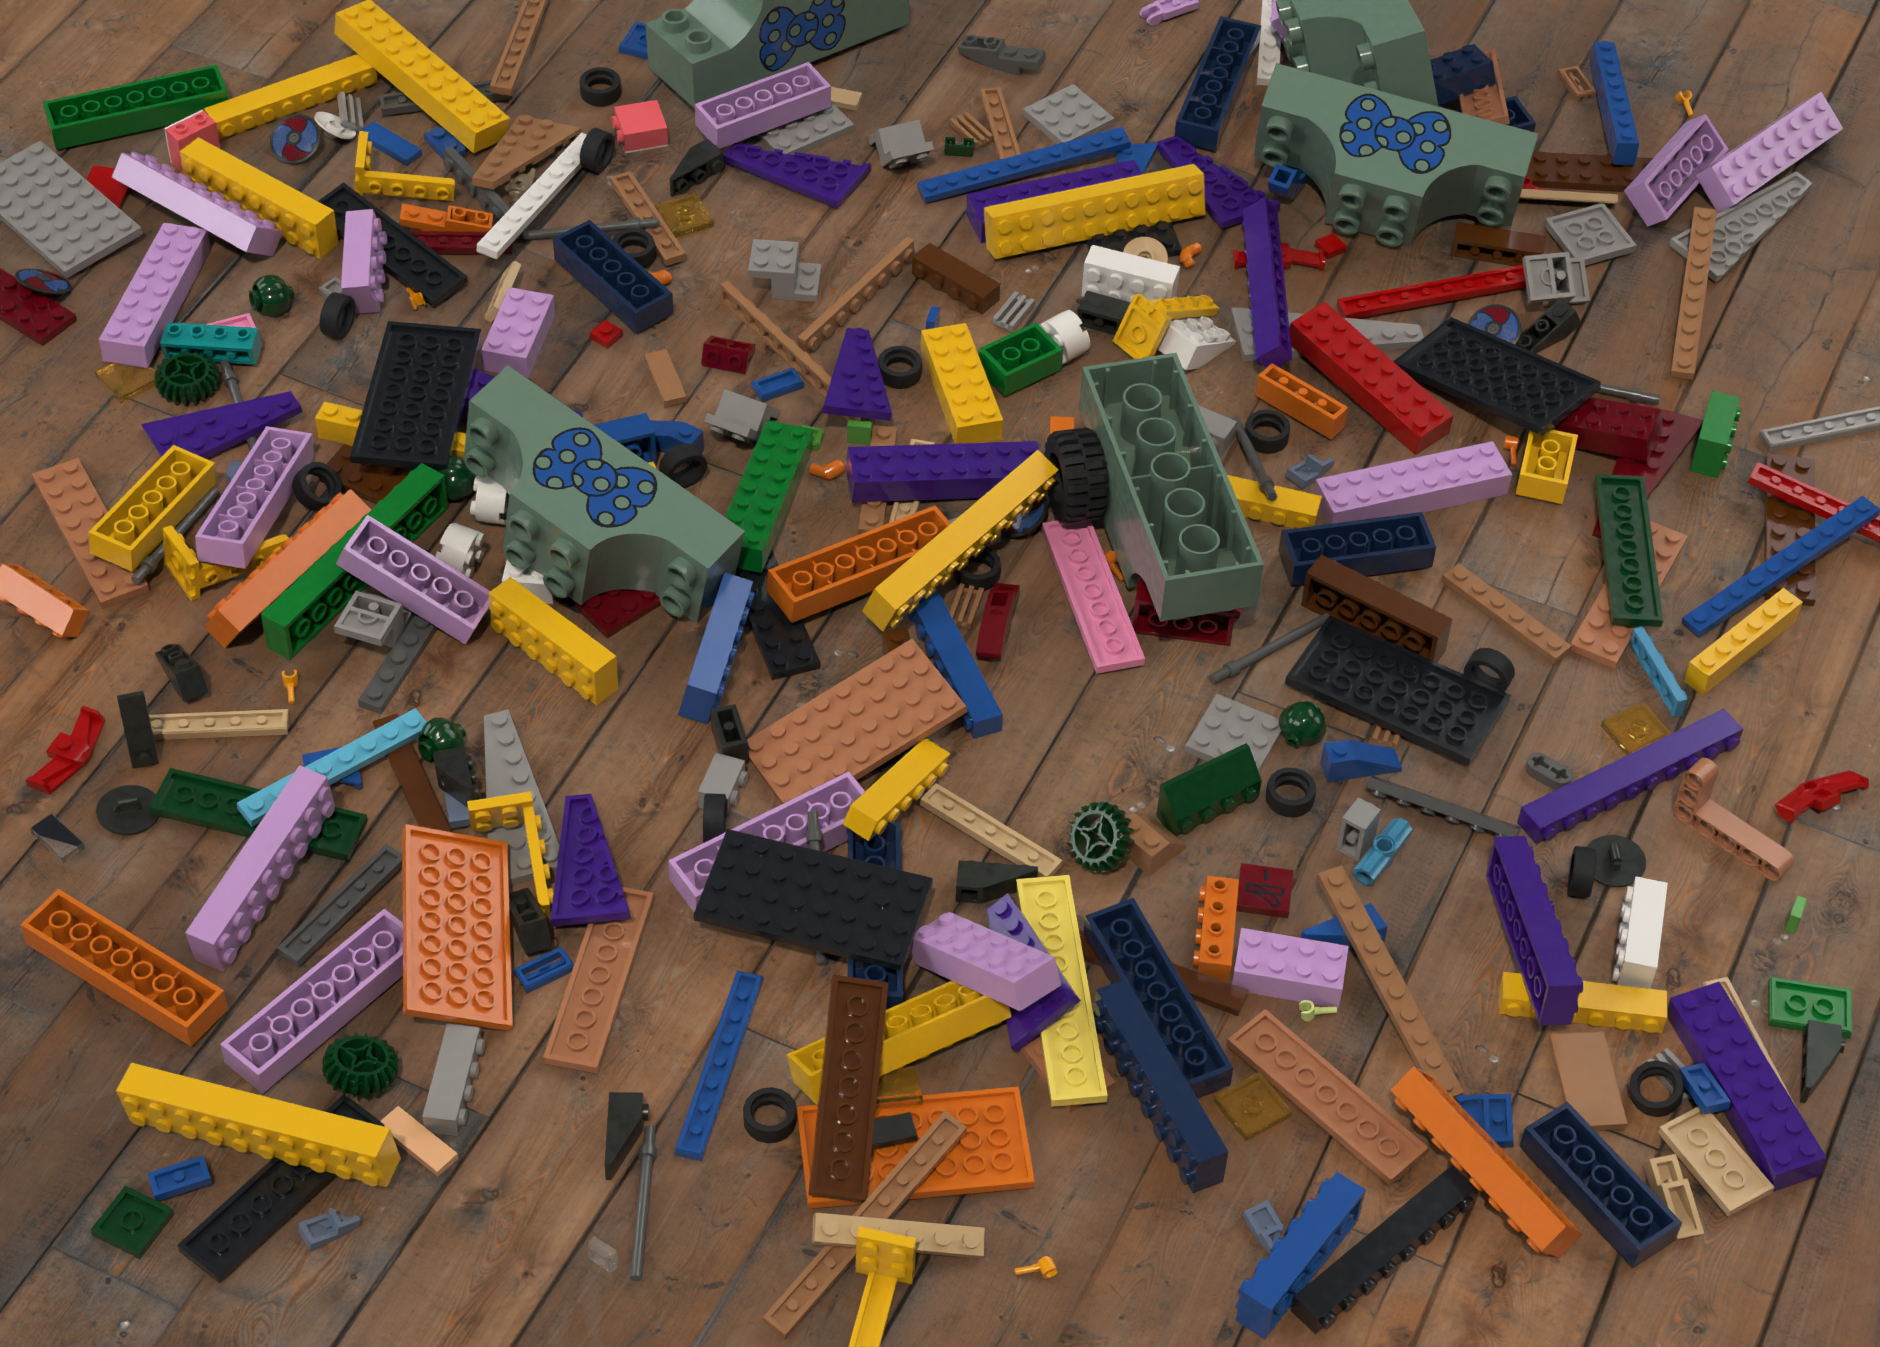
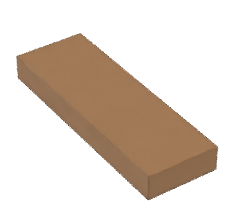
M667 349L644 354L645 363L664 407L687 402V396Z

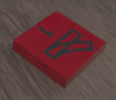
M1241 863L1236 911L1288 919L1294 870Z

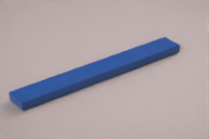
M741 971L736 972L675 1148L676 1156L703 1161L763 984V976Z

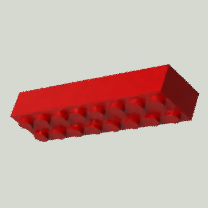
M1325 301L1291 322V345L1414 455H1417L1449 434L1454 415Z

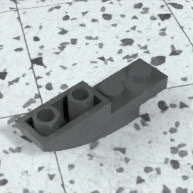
M965 35L958 46L959 52L982 65L1018 75L1021 74L1024 68L1038 70L1046 58L1045 50L1006 46L1005 39Z

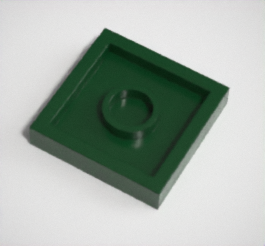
M124 1186L91 1228L92 1236L141 1259L172 1219L174 1212L172 1208Z

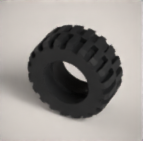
M1087 427L1054 431L1047 437V442L1045 443L1044 456L1058 469L1054 477L1056 482L1047 490L1049 492L1048 496L1055 516L1064 523L1096 520L1103 516L1107 509L1109 487L1107 484L1106 460H1104L1103 448L1100 446L1101 442L1097 438V434Z

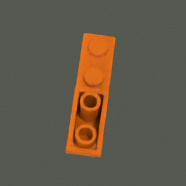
M402 203L399 225L421 229V231L489 232L492 228L493 213L448 205L446 212Z

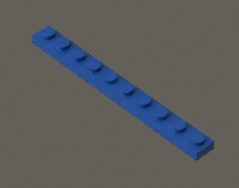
M1119 127L917 182V189L924 203H929L1128 149L1131 147V141L1124 128Z
M1861 496L1682 617V624L1700 638L1880 516V508L1864 496Z

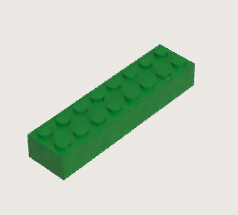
M212 65L44 101L42 103L55 148L58 150L172 125L196 112L204 111L206 107L229 100L218 65Z
M766 420L725 515L728 520L745 531L737 568L762 573L811 455L813 429Z

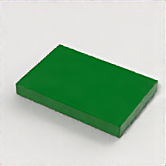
M1775 977L1769 978L1768 1026L1804 1031L1808 1020L1842 1025L1841 1037H1851L1852 989Z

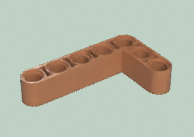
M1700 758L1683 776L1673 807L1675 816L1682 823L1766 879L1774 882L1778 881L1794 865L1793 855L1787 849L1710 799L1718 775V768L1710 759Z

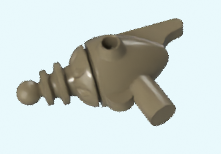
M532 168L527 174H520L515 179L511 178L503 183L506 185L505 191L511 199L509 202L510 208L533 185L536 173L535 168Z

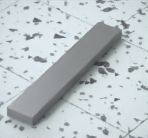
M1880 406L1760 430L1759 438L1767 451L1773 452L1880 430Z

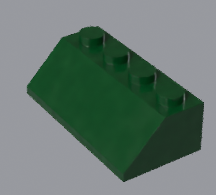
M1245 743L1161 783L1156 817L1165 828L1175 836L1186 834L1193 828L1203 823H1209L1215 817L1224 813H1230L1236 807L1246 802H1253L1259 797L1262 779L1250 746Z

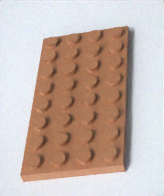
M910 639L748 738V759L781 804H784L847 772H850L855 780L860 779L962 716L968 710L964 702L915 641Z

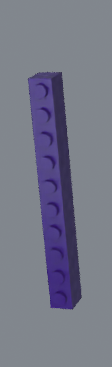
M1264 197L1243 209L1244 220H1242V224L1245 230L1243 237L1246 242V267L1249 274L1247 281L1250 286V312L1253 318L1251 325L1254 330L1253 343L1256 352L1254 357L1260 366L1263 365L1267 368L1271 363L1279 367L1293 358L1278 211Z
M1725 709L1717 711L1522 806L1517 823L1535 844L1544 840H1551L1558 833L1564 830H1571L1585 820H1592L1599 813L1605 810H1612L1619 803L1627 799L1632 800L1638 794L1646 790H1652L1666 780L1675 779L1680 773L1689 770L1700 758L1713 760L1727 750H1734L1740 744L1743 728Z

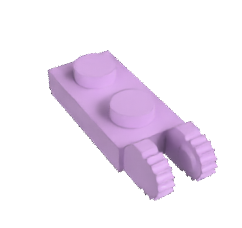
M1157 0L1143 7L1139 15L1144 19L1146 18L1150 26L1158 25L1162 20L1198 9L1200 2L1198 0Z

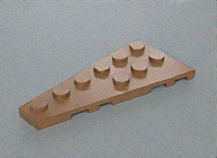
M519 115L473 175L472 185L494 190L510 180L513 173L523 172L526 165L536 164L554 153L557 146H565L569 143L570 138H577L581 133V128L555 123L548 119H536L529 115Z

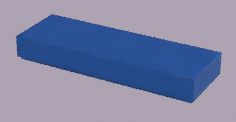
M375 121L360 130L368 132V141H372L373 147L405 166H408L422 156V149Z

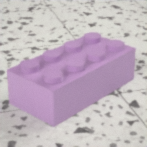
M373 209L346 211L341 289L344 295L351 296L354 299L355 314L380 312L381 302H384V292L381 287L382 283H385L383 264H386L384 245H387V234L385 231H382L381 220L376 217Z
M509 287L481 349L483 370L500 373L509 365L524 377H529L555 317L554 295Z
M1241 928L1232 985L1248 990V993L1298 1002L1310 1000L1316 1005L1336 1006L1339 1008L1348 946Z

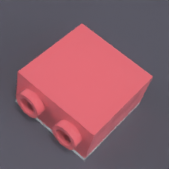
M657 100L614 107L615 116L611 117L613 129H617V140L619 144L622 143L625 153L668 146L667 125Z
M203 110L164 128L170 162L181 173H183L180 151L198 137L220 149L216 122Z

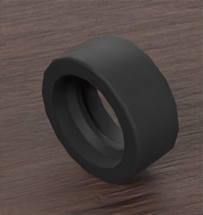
M596 67L585 71L580 77V95L582 99L594 106H607L616 102L621 96V79L619 74L606 67ZM595 84H607L611 86L603 90H596L590 88Z
M598 128L591 129L586 135L580 150L581 166L597 173L604 171L614 153V135Z
M626 229L617 233L613 238V241L622 249L632 245L644 247L645 250L639 253H628L643 268L649 266L654 261L655 241L648 232L642 229Z
M332 292L327 297L321 310L319 322L320 331L323 335L343 339L348 334L355 316V302L351 296Z
M892 346L885 349L879 355L878 364L884 385L895 389H905L914 386L920 380L922 360L916 350L906 346ZM893 363H906L912 369L905 372H896L888 369L887 366Z
M1267 409L1252 413L1247 418L1245 431L1255 451L1271 454L1277 453L1287 446L1291 426L1289 420L1283 414ZM1266 426L1278 430L1281 434L1267 437L1258 434L1254 429Z
M685 443L671 448L664 454L660 460L659 471L685 489L696 484L704 476L708 465L699 448L694 444ZM692 460L685 469L674 473L681 464Z
M311 462L297 472L293 479L292 488L299 503L308 509L320 511L342 491V484L339 475L328 464ZM307 475L317 476L325 483L328 490L326 498L316 496L311 492L306 482Z
M985 547L977 557L972 555L968 558V564L973 562L986 564L991 568L989 572L972 574L964 569L961 571L954 570V578L958 585L962 583L965 584V588H969L971 585L974 586V590H978L980 587L984 588L985 591L995 586V583L1000 578V558L991 548Z
M1479 648L1473 652L1466 663L1464 675L1505 692L1515 676V668L1506 655L1498 650ZM1479 665L1489 667L1490 669L1495 671L1500 678H1495L1486 674L1479 667Z
M1288 767L1279 769L1270 776L1266 788V802L1270 809L1284 817H1299L1311 810L1316 796V783L1312 776L1298 768ZM1283 785H1294L1301 788L1306 796L1298 800H1288L1281 797L1276 792V789Z
M705 793L703 843L726 832V794Z
M1574 847L1569 869L1568 895L1590 897L1596 870L1597 851L1595 848Z
M1657 1060L1645 1062L1637 1067L1631 1076L1630 1094L1632 1102L1639 1111L1646 1115L1654 1117L1669 1115L1677 1110L1682 1103L1684 1085L1681 1074L1674 1066L1667 1062ZM1655 1075L1666 1077L1673 1084V1094L1665 1101H1649L1640 1092L1642 1081Z
M774 1087L761 1088L753 1092L746 1099L743 1107L744 1128L749 1136L763 1143H777L788 1138L796 1125V1104L793 1098L784 1090ZM774 1105L786 1111V1119L777 1125L767 1126L755 1121L753 1114L762 1106Z

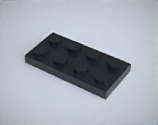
M1158 221L1156 225L1147 227L1145 224L1138 225L1131 231H1126L1125 229L1116 230L1112 235L1107 236L1101 233L1092 236V239L1085 240L1088 251H1090L1092 245L1123 252L1125 246L1131 240L1138 237L1156 239L1165 247L1168 257L1179 256L1182 250L1172 223L1166 221Z

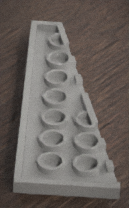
M1796 171L1716 214L1708 277L1718 282L1811 190L1812 183ZM1691 228L1671 238L1669 244L1686 259Z
M1231 308L1230 315L1243 361H1256L1254 357L1256 353L1255 345L1253 343L1254 330L1251 325L1253 318L1250 309ZM1288 312L1289 328L1291 322L1303 314ZM1344 318L1381 351L1409 349L1424 338L1421 327L1417 324ZM1291 345L1292 358L1305 357Z
M509 709L484 715L486 798L531 791L534 814L540 815L542 830L538 831L539 840L544 839L546 855H542L543 864L548 863L550 875L555 874L560 845ZM519 823L518 826L513 828L495 827L488 831V839L503 841L508 844L509 886L533 880L525 823Z

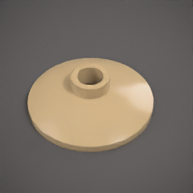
M1150 237L1135 238L1123 250L1124 253L1167 263L1168 260L1165 247L1159 241Z

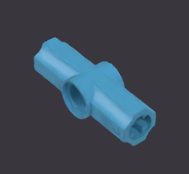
M1393 818L1383 833L1374 838L1372 847L1353 871V875L1359 883L1365 886L1373 885L1385 868H1389L1392 865L1395 855L1412 834L1413 828L1410 827L1408 821L1402 818Z

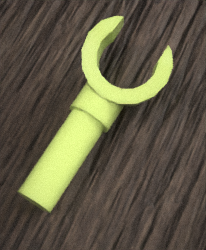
M1303 1000L1299 1003V1010L1303 1011L1301 1012V1018L1304 1021L1309 1022L1313 1020L1315 1015L1337 1013L1336 1006L1314 1007L1313 1002L1310 1000Z

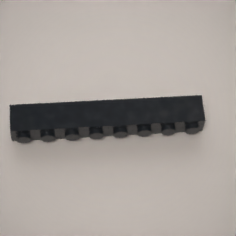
M1451 1165L1294 1295L1290 1311L1314 1334L1318 1333L1322 1328H1330L1341 1312L1350 1311L1356 1305L1359 1297L1363 1294L1369 1295L1376 1288L1378 1281L1383 1277L1389 1278L1396 1271L1397 1265L1403 1260L1405 1262L1411 1260L1422 1244L1425 1246L1430 1244L1441 1228H1449L1459 1213L1468 1212L1475 1203L1474 1196L1477 1188Z

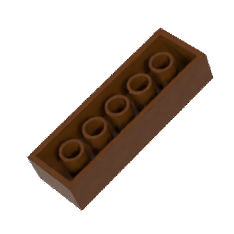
M1320 555L1306 573L1301 606L1319 615L1328 613L1334 618L1435 662H1438L1445 653L1452 618L1323 555Z

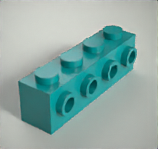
M169 322L166 323L160 341L165 359H169L170 354L175 356L178 355L179 351L186 353L189 350L191 353L199 351L201 355L207 354L209 358H213L214 362L228 360L230 363L252 365L257 364L263 344L258 328Z

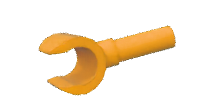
M1687 90L1684 92V96L1682 91H1679L1675 96L1677 103L1684 104L1688 116L1693 117L1694 114L1689 101L1692 97L1691 91Z
M406 288L414 310L419 305H426L421 292L415 293L410 288Z
M294 669L292 676H286L285 670H283L282 679L283 685L288 690V703L294 704V690L299 684L297 670Z
M1048 1256L1042 1257L1038 1260L1037 1264L1015 1268L1016 1275L1041 1271L1045 1279L1057 1275L1056 1265L1053 1259Z

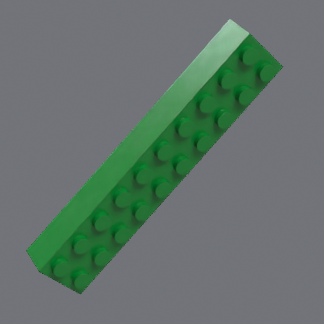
M421 463L399 485H396L384 499L380 500L368 514H365L352 529H349L336 544L332 545L328 552L316 560L311 568L303 575H300L294 584L283 591L277 600L270 606H267L261 614L267 648L288 660L293 659L345 609L355 591L362 592L369 586L364 581L336 565L344 547L367 515L412 543L449 509L445 475Z

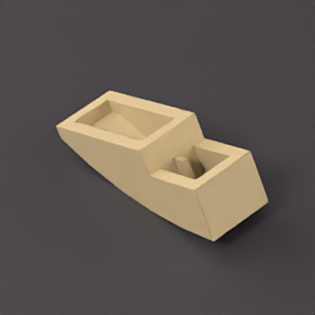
M1676 1154L1649 1159L1645 1162L1643 1166L1651 1190L1682 1222L1676 1240L1703 1235L1704 1230L1688 1178L1683 1179Z

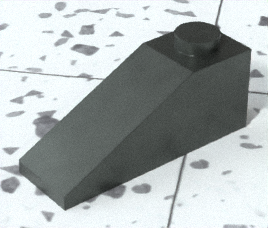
M144 691L118 695L119 709L133 769L159 764Z
M525 888L510 892V918L526 955L539 954L544 952L545 949L551 948L552 943L546 917L530 889Z
M1808 1020L1802 1039L1801 1103L1807 1102L1834 1065L1838 1054L1844 1052L1846 1038L1841 1037L1842 1025Z
M609 1092L604 1164L606 1180H612L642 1134L643 1121L649 1120V1104H644L643 1093Z

